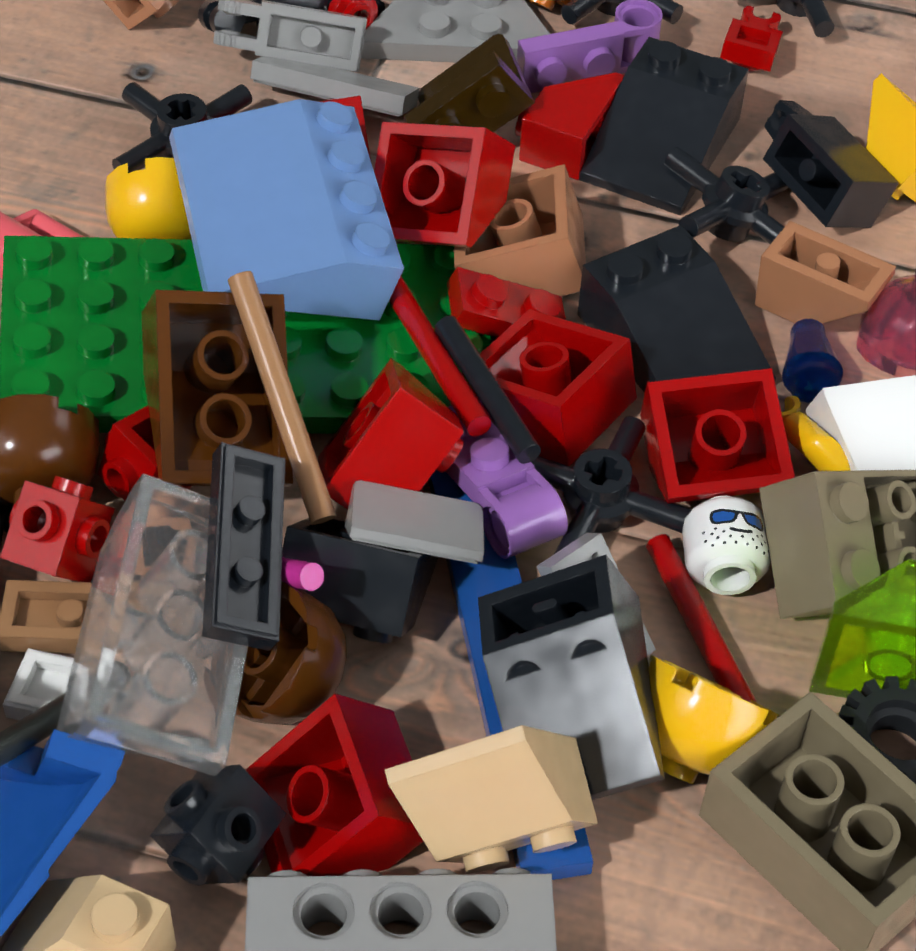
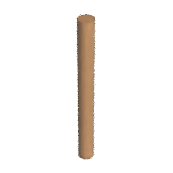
M251 271L237 273L228 279V283L311 525L327 522L337 515L254 275Z

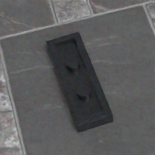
M223 442L213 453L202 637L270 651L279 641L285 482L284 458Z

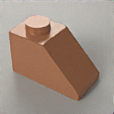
M789 221L761 255L755 305L804 328L813 327L866 312L895 275L896 266Z

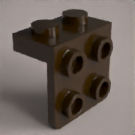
M495 34L424 85L418 95L420 105L404 116L407 123L484 127L495 132L507 122L515 119L535 102L510 43L502 34Z

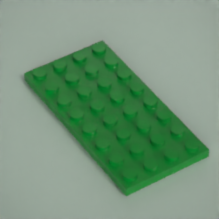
M4 236L0 328V398L18 394L59 397L58 408L69 410L76 414L78 403L87 407L99 420L100 433H109L114 423L147 406L148 401L143 372L142 311L155 290L203 291L192 240ZM397 244L404 267L401 276L435 329V325L440 319L445 316H451L447 282L455 271L454 246ZM389 302L380 320L285 311L288 377L308 434H335L391 358L401 364L447 407L452 406ZM464 329L479 354L491 344L490 335Z

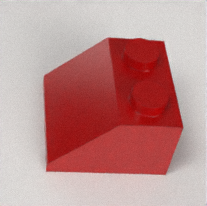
M382 122L374 173L395 241L471 248L507 201L516 145L484 127Z
M529 309L480 353L541 447L539 456L566 466H570L637 399L630 338Z
M391 358L351 411L349 417L343 422L318 456V463L330 498L348 510L352 487L355 481L358 480L424 492L421 489L435 470L440 473L445 472L458 457L464 441L460 439L464 430L458 416L401 364Z
M772 368L647 382L640 417L646 426L644 439L650 471L667 503L710 499L721 495L736 496L760 493L759 488L795 477Z
M335 693L246 769L252 778L287 813L264 846L272 873L282 870H293L302 872L307 876H342L349 871L359 869L381 872L390 869L424 842L389 787L385 774V769L412 761L393 710Z

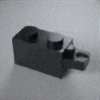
M779 100L764 126L773 142L763 160L825 227L871 228L899 182L834 116L813 115L795 101Z

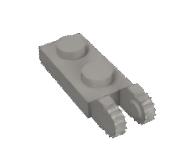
M219 0L218 10L233 16L259 18L257 37L242 34L235 30H216L214 32V44L255 51L256 56L273 57L359 72L367 24L366 17L262 0L261 4L247 0Z

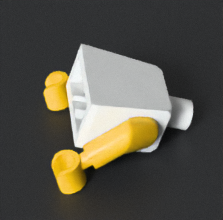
M916 375L822 388L806 408L807 415L800 412L801 402L798 397L789 396L785 398L784 412L781 413L787 440L818 471L916 470Z

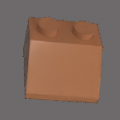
M565 164L510 178L505 205L471 248L454 246L455 269L461 267L482 274H490L499 279L534 289H543L562 297L580 292L583 264H586L583 214Z

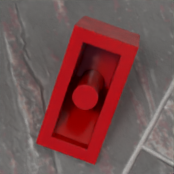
M614 72L545 86L535 99V103L518 116L515 135L521 137L519 160L543 169L565 164L569 178L579 181L581 169L624 75Z

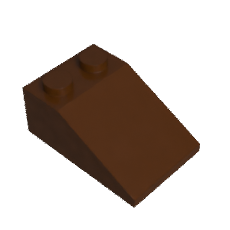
M155 290L142 311L143 372L160 486H211L212 456L221 442L284 458V487L293 485V470L232 292ZM260 294L288 374L284 294Z

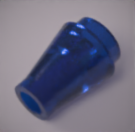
M803 319L796 322L790 330V344L782 372V380L784 386L793 396L798 397L802 402L811 403L822 388L840 385L843 378V368L826 336L824 325L815 319Z

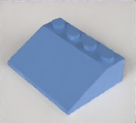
M298 99L172 128L169 139L203 291L231 292L228 279L237 273L251 271L260 294H284L285 311L380 320L404 267L354 107L345 106L333 101L317 102Z

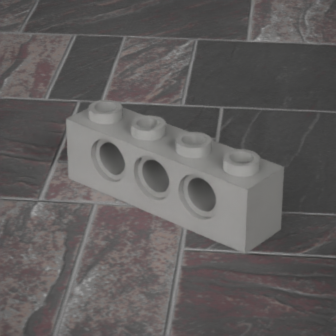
M437 868L422 871L417 875H382L373 870L359 869L349 871L342 876H307L298 871L282 870L273 872L267 877H248L245 951H557L552 874H532L528 870L521 868H504L492 874L458 875L451 870ZM468 920H480L489 924L493 929L485 933L474 934L465 931L459 925ZM325 921L335 923L341 927L337 932L326 936L316 935L308 931L312 925ZM394 921H407L415 925L417 929L408 934L397 935L388 932L383 927Z

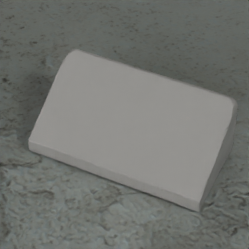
M363 480L355 481L353 484L344 525L349 537L353 541L474 564L482 562L484 555L483 510L478 503Z

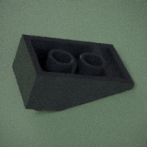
M648 37L628 66L581 169L579 180L681 216L697 189L664 164L665 159L675 147H679L707 169L711 167L740 120L749 69L729 63L722 58L710 57L680 47L669 41Z
M681 225L583 264L577 315L589 327L630 338L635 382L644 393L647 382L771 368L716 262Z

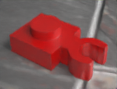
M746 6L743 9L741 20L733 18L723 43L720 58L747 68L749 71L761 69L770 72L783 31L778 30L781 15L773 12L769 19L759 18L753 14L754 7Z

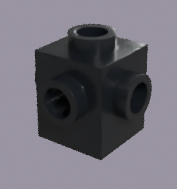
M240 764L201 768L191 780L180 785L169 796L164 805L166 815L150 837L169 855L167 858L169 867L185 881L198 886L204 884L239 883L259 866L265 854L263 847L287 813Z

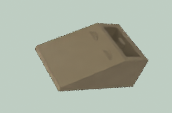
M916 470L814 471L759 488L780 619L834 615L916 604Z

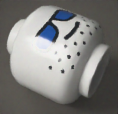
M727 495L716 496L694 507L685 517L682 531L685 566L691 579L701 586L720 595L740 594L749 590L768 572L771 559L764 515L762 510L752 502Z

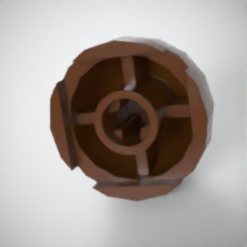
M18 394L0 398V500L2 504L13 507L20 497L25 480L49 488L52 487L55 476L87 486L90 484L98 467L100 432L99 420L87 407L77 403V414L69 410L58 408L59 397L46 394Z
M281 581L279 641L270 651L215 640L213 649L223 652L220 662V674L210 670L211 686L218 703L235 716L252 722L273 725H290L303 721L329 699L338 688L347 660L346 636L329 607L304 590L294 588Z

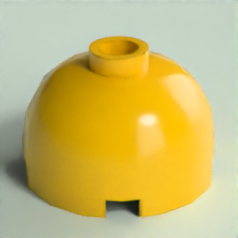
M146 158L145 169L128 173V163L118 166L107 175L105 183V210L108 224L116 238L192 240L174 158Z
M652 654L650 655L648 660L650 685L656 714L663 770L680 780L694 784L698 773L709 775L714 767L780 716L778 713L753 700L749 702L742 699L741 696L722 685L667 660H662Z

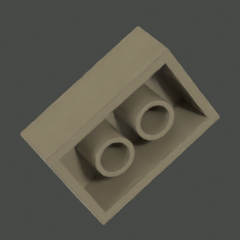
M812 692L805 695L710 771L699 816L840 951H879L916 918V784Z

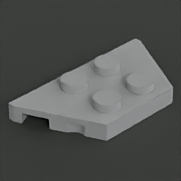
M393 0L366 29L361 58L456 63L493 35L502 34L510 43L517 60L518 40L548 35L550 33L525 0Z

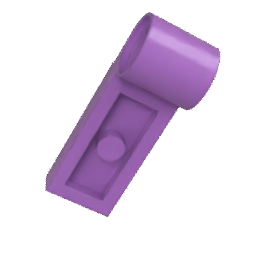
M626 0L617 6L614 22L518 40L517 62L530 93L540 92L545 86L614 72L626 73L628 66L648 37L659 40L662 11L656 4L648 0Z
M448 406V407L456 414V412H455V410L453 409V407H452V406ZM460 420L464 430L460 439L464 441V444L456 460L445 472L473 502L481 505L484 531L494 551L501 558L508 559L565 535L568 522L564 505L556 490L535 469V466L531 462L522 464L517 460L505 439L492 422L490 429L485 434L474 437L469 435Z

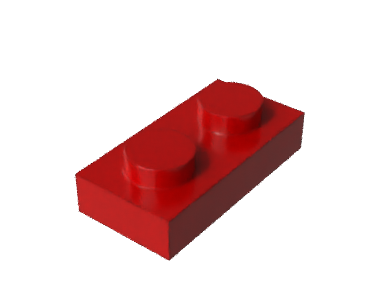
M461 267L455 269L447 282L451 316L456 317L462 328L498 338L529 309L566 320L562 296L552 294L543 289H534L499 279L490 274H482Z

